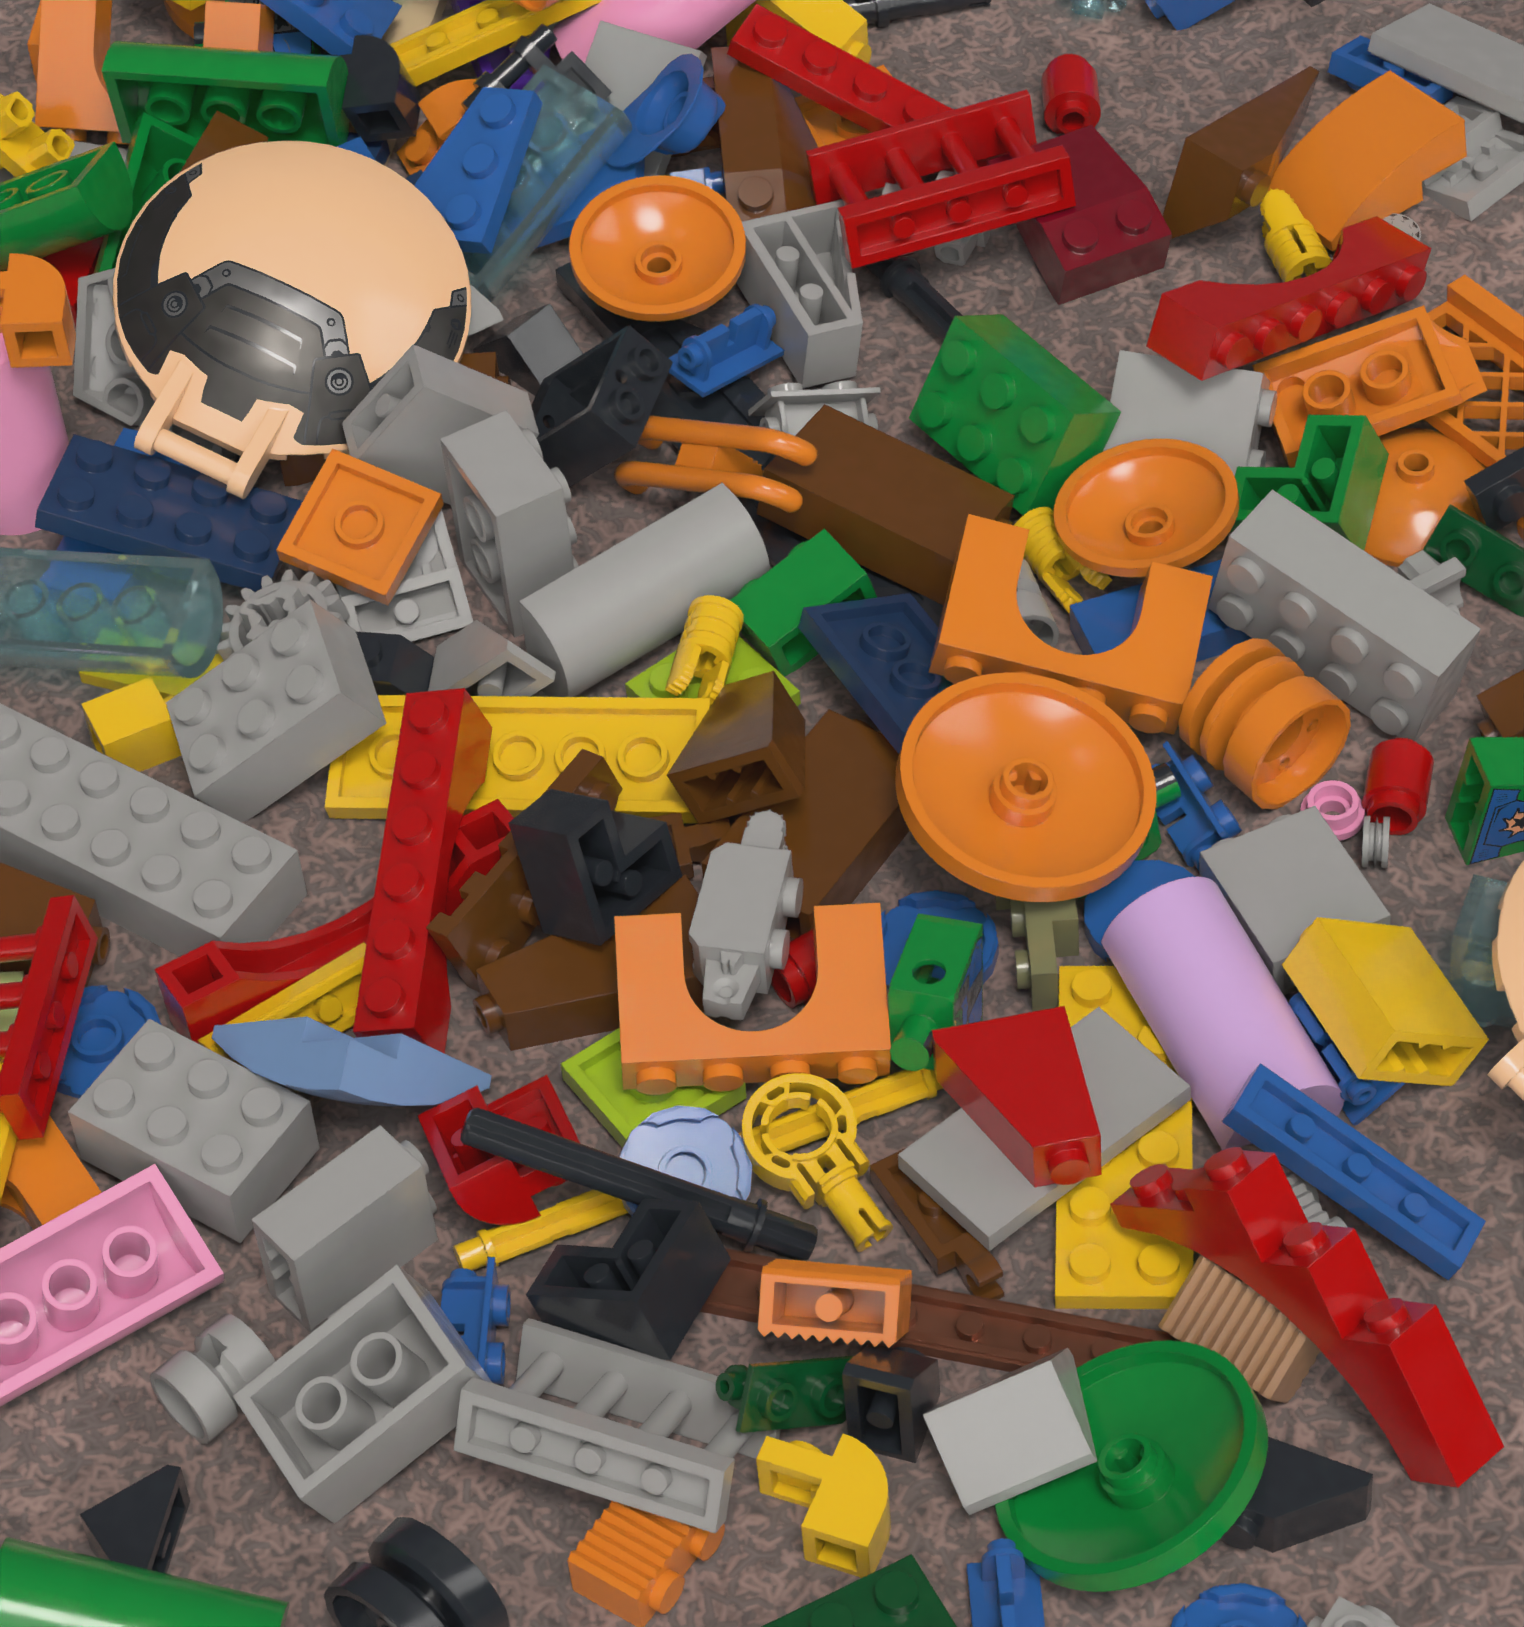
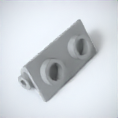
M855 381L833 382L823 386L822 389L803 390V386L800 383H784L769 388L767 395L750 408L748 414L749 416H765L761 419L759 427L771 428L795 436L825 404L878 430L877 417L874 413H868L867 404L879 395L881 391L880 387L857 388Z

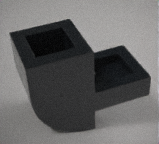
M356 35L354 37L352 54L331 55L343 57L348 69L342 104L344 113L364 142L415 137L420 113L418 103L421 101L417 86L396 51L389 43L374 36Z

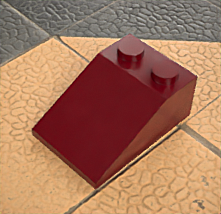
M1093 125L1032 145L1035 152L1063 145L1070 156L1076 206L1015 223L1051 295L1058 305L1164 268L1172 233L1148 187ZM1009 154L987 161L986 166L1012 158Z

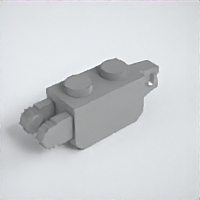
M771 809L759 813L755 812L754 816H750V821H747V827H745L741 844L727 842L710 853L689 930V942L692 944L694 957L692 965L693 974L704 986L703 1006L704 1014L707 1016H723L731 1020H743L755 993L768 994L774 969L784 970L788 960L790 932L785 930L788 917L797 918L799 916L803 898V879L794 878L791 850H788V846H785L784 836H786V823L783 820V815H778L772 812Z

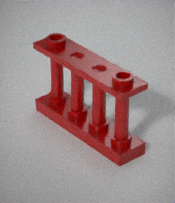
M1027 89L806 151L816 205L842 199L845 206L838 207L837 209L845 257L852 269L1076 206L1070 156L1063 145L1035 152L1032 145L1037 144L1031 97ZM1007 152L1012 158L981 168L976 162ZM953 168L956 172V175L924 183L921 176ZM886 183H897L901 189L870 199L865 194V192L885 187Z
M75 895L50 897L43 924L37 928L36 933L0 937V963L32 959L29 973L23 977L22 981L0 984V1010L18 1008L14 1024L10 1025L8 1031L0 1032V1059L4 1058L0 1071V1114H4L18 1140L44 1138L98 937Z

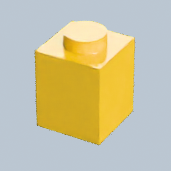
M150 676L82 703L90 739L96 751L139 772L182 756L166 702L173 698V696L162 698Z

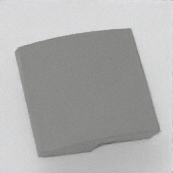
M1456 96L1444 106L1465 119L1467 157L1422 181V191L1425 195L1459 217L1472 221L1524 182V136L1504 130L1499 112L1477 102Z
M442 509L389 606L336 584L338 594L350 613V617L345 620L346 624L356 632L399 634L414 642L465 628L473 622Z

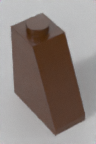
M771 671L724 685L667 773V777L699 825L799 798L804 792L806 720L776 673Z

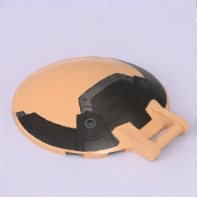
M283 140L238 146L200 160L175 175L145 203L133 220L121 245L113 278L115 327L120 346L129 366L134 367L141 380L149 388L151 398L155 401L137 433L134 448L150 456L158 452L227 485V492L241 499H245L269 459L287 460V455L323 454L324 459H327L332 448L349 454L342 422L413 344L457 363L462 358L468 339L471 318V287L462 250L442 214L422 192L392 169L356 152L314 142ZM174 424L241 456V458L236 463L169 431V429Z

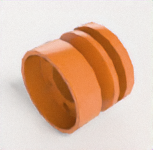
M1252 638L1232 646L1217 657L1198 677L1184 700L1178 726L1180 738L1194 752L1202 756L1215 770L1224 771L1225 777L1261 809H1278L1318 783L1331 769L1345 746L1351 721L1350 709L1342 700L1314 677L1304 676V671L1268 639Z

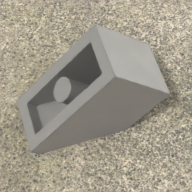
M475 620L437 646L428 691L465 688L470 696L531 697L554 682L556 671L486 625Z

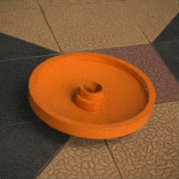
M1008 672L986 674L960 681L944 689L929 700L914 717L905 735L896 766L895 785L899 807L909 830L923 850L938 865L964 883L992 895L1025 902L1065 901L1085 896L1107 886L1126 871L1136 859L1144 845L1155 814V777L1150 760L1135 733L1111 708L1089 693L1065 682L1040 675Z

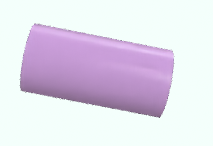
M1187 877L1168 882L1140 896L1114 918L1107 928L1101 943L1177 1074L1191 1086V1098L1222 1150L1251 1144L1250 1141L1225 1125L1222 1120L1244 1083L1260 1063L1334 1115L1340 1114L1344 1104V1099L1340 1096L1342 1091L1226 898L1213 880L1205 877Z

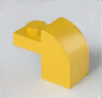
M844 1433L833 1456L824 1454L814 1445L804 1441L794 1440L785 1442L766 1436L756 1457L760 1493L809 1508L801 1525L805 1560L860 1578L875 1572L889 1540L891 1515L886 1473L874 1452L859 1440Z

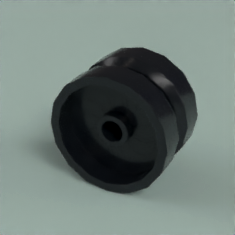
M397 1517L373 1541L368 1549L371 1563L352 1562L328 1586L324 1593L327 1610L337 1627L510 1626L504 1604L495 1588L479 1568L451 1541L432 1527L410 1517Z

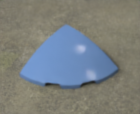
M309 1017L214 1025L212 1039L231 1058L255 1074L307 1094L354 1104L373 1106L436 1105L476 1085L480 1092L489 1089L492 1077L488 1073L403 1034L353 1038Z

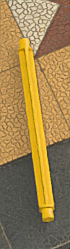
M904 1069L890 1076L844 1092V1094L850 1101L855 1112L856 1122L859 1124L861 1121L883 1115L921 1099H932L937 1096V1091L944 1088L937 1082L934 1070L921 1069L909 1071ZM817 1103L809 1106L808 1110L800 1109L771 1121L768 1134L771 1136L772 1144L779 1151L787 1152L829 1135V1129L825 1121L816 1115ZM761 1125L752 1128L758 1148L764 1154L761 1148ZM590 1190L539 1211L541 1216L533 1220L518 1224L499 1225L489 1230L485 1228L476 1231L477 1237L454 1245L453 1250L460 1268L474 1271L487 1266L488 1257H495L496 1267H498L499 1263L550 1244L556 1239L573 1235L612 1220L628 1212L624 1208L621 1199L596 1190Z

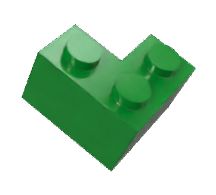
M1308 415L1294 468L1237 466L1235 479L1240 498L1239 511L1230 531L1233 532L1268 493L1274 490L1362 550H1365L1389 456L1366 415Z

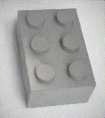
M505 410L445 436L440 441L460 561L514 638L524 634L519 601L579 567L572 555L571 545L577 543V534L566 512L565 505L572 499L568 483L559 468L549 469L543 461L540 445L533 432L528 428L522 431L508 411Z
M311 599L166 702L194 797L240 822L253 818L386 724L356 631Z
M151 1019L147 1020L68 1111L81 1159L122 1181L156 1164L188 1216L239 1243L253 1229L251 1219L279 1198L320 1148L309 1100L253 1073L249 1069Z
M396 1264L235 1393L233 1397L299 1499L331 1522L336 1523L456 1427L461 1388L472 1377L490 1383L492 1381L432 1294Z

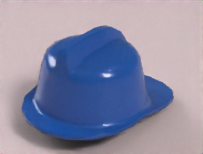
M692 53L684 54L671 61L656 77L654 82L617 117L605 136L602 148L605 162L613 168H625L639 162L652 151L665 155L688 153L705 139L708 132L725 111L726 104L721 96L703 81L704 70L698 57Z

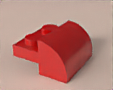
M548 1075L489 1104L486 1103L476 1085L417 1115L448 1188L457 1204L470 1216L490 1224L511 1225L540 1217L541 1215L532 1196L549 1187L561 1185L568 1180L463 1144L460 1140L461 1130L470 1110L481 1108L580 1143Z

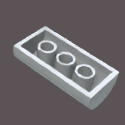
M723 483L519 601L527 653L556 671L554 682L541 689L547 697H575L681 634L684 631L689 606L695 598L704 595H714L730 600L739 593L745 584L753 579L760 578L770 570L768 554L754 521L739 499Z

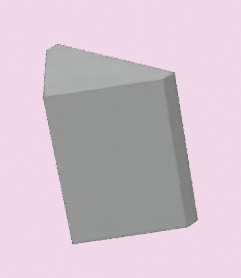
M1068 1347L946 1399L923 1414L962 1506L969 1515L1097 1462L1074 1356Z

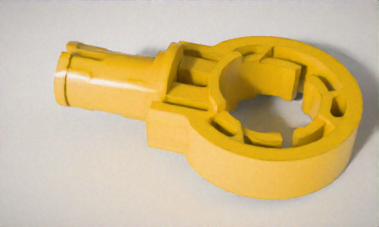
M792 1073L771 1079L755 1091L743 1113L741 1137L746 1153L752 1163L753 1172L767 1184L780 1190L791 1191L803 1209H809L814 1206V1199L818 1205L828 1207L853 1241V1245L858 1252H862L872 1246L868 1240L871 1237L877 1242L887 1237L893 1229L892 1223L885 1218L858 1181V1178L869 1169L870 1161L855 1142L857 1133L856 1116L846 1095L833 1083L811 1074ZM811 1098L819 1100L816 1106V1115L825 1121L829 1129L827 1141L820 1148L809 1153H794L790 1155L779 1151L772 1144L771 1136L768 1134L771 1121L781 1113L788 1111V1109L801 1108L802 1110H808ZM758 1115H762L760 1135L761 1148L764 1154L758 1148L752 1131L753 1124ZM838 1128H842L844 1133H840ZM826 1167L829 1172L825 1173L823 1168Z

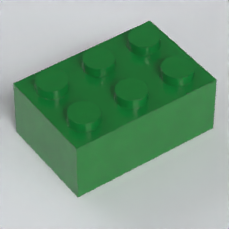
M1003 314L965 315L954 317L909 419L979 479L1015 495L1012 507L1024 515L1038 507H1049L1054 511L1057 495L1068 477L1087 460L1103 452L1121 411Z

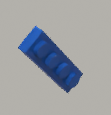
M1261 1063L1250 1074L1222 1120L1225 1125L1262 1151L1275 1153L1282 1165L1447 1280L1462 1267L1486 1222L1483 1218Z

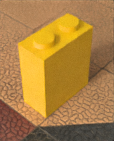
M1317 917L1302 932L1299 942L1282 963L1283 968L1358 1079L1453 1086L1489 1040L1411 927Z

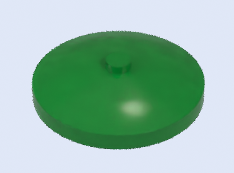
M1172 1340L1150 1341L1121 1347L1104 1353L1077 1367L1097 1462L995 1504L998 1521L1007 1539L1015 1542L1016 1549L1023 1553L1025 1563L1044 1579L1062 1587L1087 1592L1123 1590L1158 1580L1182 1568L1207 1551L1231 1528L1251 1500L1261 1479L1268 1451V1428L1262 1405L1245 1377L1227 1358L1201 1345Z

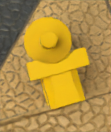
M18 91L6 96L0 93V170L4 167L14 177L67 159L75 147L74 140L60 128L50 129L45 133L32 121L35 115L32 103Z

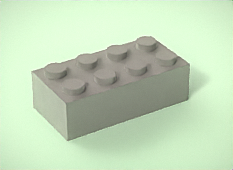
M1271 490L1230 534L1208 604V609L1216 613L1227 626L1235 630H1241L1251 638L1268 639L1286 657L1291 658L1304 671V674L1314 677L1340 700H1344L1372 719L1374 724L1385 733L1414 741L1420 738L1456 696L1481 630L1274 490Z

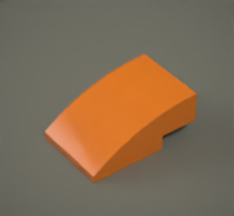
M1389 70L1340 103L1295 145L1279 164L1271 179L1268 192L1270 188L1273 190L1278 188L1290 194V198L1294 199V203L1297 204L1303 217L1313 225L1322 244L1333 252L1336 250L1342 228L1375 216L1384 219L1393 213L1400 214L1423 201L1422 181L1467 157L1465 119Z

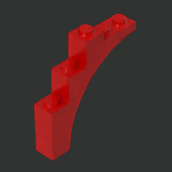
M1231 1147L1214 1154L1204 1163V1167L1197 1169L1169 1168L1164 1164L1153 1165L1137 1173L1130 1180L1131 1188L1110 1204L1121 1227L1155 1234L1196 1251L1237 1276L1279 1309L1320 1349L1354 1389L1385 1433L1411 1481L1459 1488L1504 1448L1502 1440L1437 1305L1403 1301L1400 1298L1389 1299L1356 1229L1322 1225L1320 1222L1309 1223L1275 1153L1244 1151L1240 1147Z

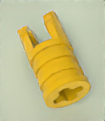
M1270 188V191L1267 192L1260 204L1261 216H1263L1265 221L1263 222L1262 233L1265 238V250L1282 281L1288 282L1302 278L1301 274H1303V271L1307 277L1326 268L1332 260L1311 222L1303 217L1297 204L1294 203V199L1290 198V194L1278 188L1275 190Z
M1038 507L1030 510L1014 524V526L1029 529L1023 559L1028 562L1039 580L1069 614L1070 605L1084 600L1070 585L1068 580L1081 574L1089 584L1102 590L1112 581L1109 575L1083 566L1066 552L1059 541L1054 523V511L1051 508Z
M704 595L695 598L689 606L688 617L675 653L665 690L678 696L685 691L693 676L702 678L698 698H710L713 704L726 684L736 643L744 622V614L735 603L726 598Z

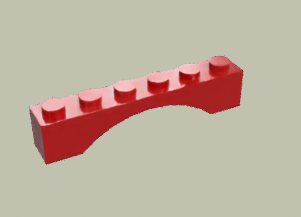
M1378 216L1342 228L1332 262L1326 268L1310 276L1288 282L1269 284H1227L1198 280L1162 293L1146 347L1201 381L1412 301L1419 295L1427 279L1425 267L1432 248Z
M465 688L406 693L353 1026V1033L357 1038L403 1034L444 1054L452 1007L447 975V958L426 927L439 912L446 914L449 867L455 838L465 809L474 793L485 782L493 728Z
M499 799L462 817L449 867L446 915L451 916L464 901L461 898L459 889L476 871L486 876L501 858L498 845L511 831L508 823L514 817ZM374 897L342 917L305 933L272 941L247 943L212 940L154 969L171 1024L180 1035L199 1044L198 1040L211 1033L214 1025L228 1023L361 943L367 944Z

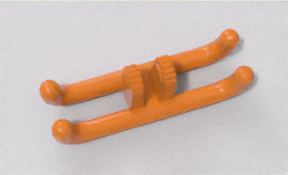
M649 416L638 444L647 449L654 450L659 448L663 441L682 443L675 465L624 461L615 468L614 478L620 487L633 494H643L649 487L705 493L723 483L736 497L754 499L792 513L799 510L803 504L801 493L786 484L763 477L764 470L761 468L762 464H758V461H754L753 458L736 449L778 455L801 466L813 464L817 459V450L812 443L771 428Z

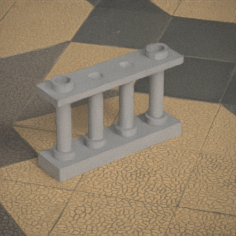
M528 1318L523 1323L517 1376L513 1385L510 1388H506L472 1377L461 1388L454 1451L716 1534L726 1521L735 1455L739 1453L756 1459L766 1436L779 1439L781 1429L747 1433L735 1431L739 1410L718 1397L716 1392L718 1376ZM542 1393H546L578 1404L574 1408H570L539 1397ZM610 1413L643 1424L638 1429L603 1417ZM675 1433L707 1443L708 1445L702 1449L668 1437Z

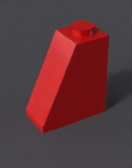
M1065 1006L932 1030L934 1072L937 1082L1034 1188L1051 1184L1070 1185L1080 1182L1085 1178L1102 1175L1101 1134Z

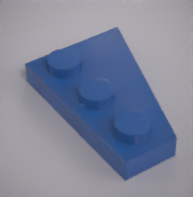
M483 87L414 184L442 214L453 231L462 252L492 253L543 105L535 91Z

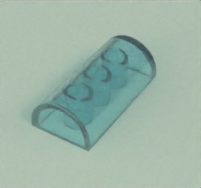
M544 64L522 89L535 91L543 105L492 253L462 252L468 269L470 284L491 303L633 130L630 120L622 110Z
M0 547V666L196 678L204 673L211 664L222 632L223 597L217 572L210 559Z

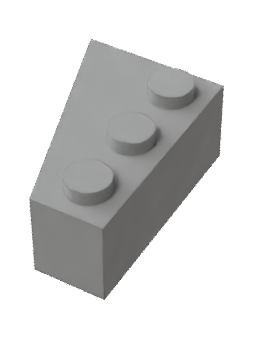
M842 200L742 221L746 238V258L741 275L736 283L750 305H767L774 311L776 324L772 329L771 340L785 350L782 357L797 382L802 384L803 388L856 376L863 321L856 274L853 273L845 257L837 209L838 207L845 206Z

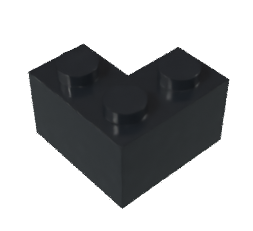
M549 789L508 823L543 933L601 946L615 934L614 916L638 915L682 877L667 822L611 811L608 800Z
M643 1198L612 1248L557 1244L526 1293V1296L543 1323L659 1359L671 1360L731 1261V1258L699 1201Z

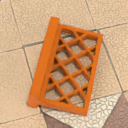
M1464 274L1447 285V301L1427 314L1441 328L1448 326L1460 337L1466 338L1475 360H1490L1503 370V372H1480L1487 390H1502L1501 402L1465 401L1457 406L1424 418V420L1443 435L1459 444L1483 465L1489 467L1506 457L1505 450H1518L1524 447V432H1507V420H1524V402H1508L1509 390H1524V317ZM1464 419H1500L1499 432L1472 431L1464 425Z

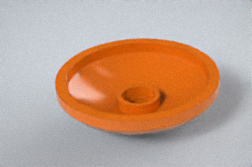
M644 176L621 182L606 189L585 206L577 217L571 231L569 241L570 263L573 274L581 289L589 298L604 309L634 320H676L697 314L722 299L735 285L741 275L746 258L745 231L742 221L733 206L710 187L676 176Z
M1405 428L1378 436L1389 456L1364 551L1385 565L1399 567L1406 558L1423 550L1450 504L1479 521L1464 480L1487 467L1440 431Z
M1145 439L1107 449L1079 466L1064 482L1057 495L1054 505V523L1063 548L1074 560L1083 566L1117 577L1145 578L1152 561L1183 569L1215 549L1225 539L1236 521L1240 498L1237 482L1232 470L1214 452L1188 441Z

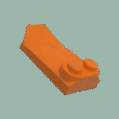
M1424 305L1252 365L1253 371L1264 373L1270 380L1269 390L1277 391V404L1272 427L1289 468L1295 467L1308 415H1366L1377 435L1381 436L1457 406L1476 395L1488 391L1466 338L1451 334L1429 318Z

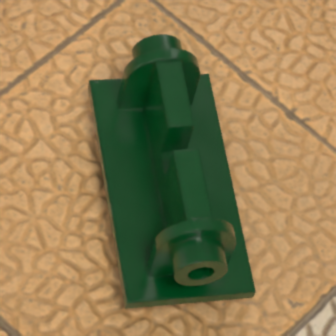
M1450 504L1423 550L1440 564L1456 557L1466 568V576L1461 578L1462 582L1515 614L1524 617V548Z
M854 1356L749 1364L748 1367L741 1364L731 1365L724 1373L717 1377L716 1392L721 1400L727 1401L731 1406L739 1410L735 1430L739 1433L842 1424L846 1421L842 1373L846 1362Z

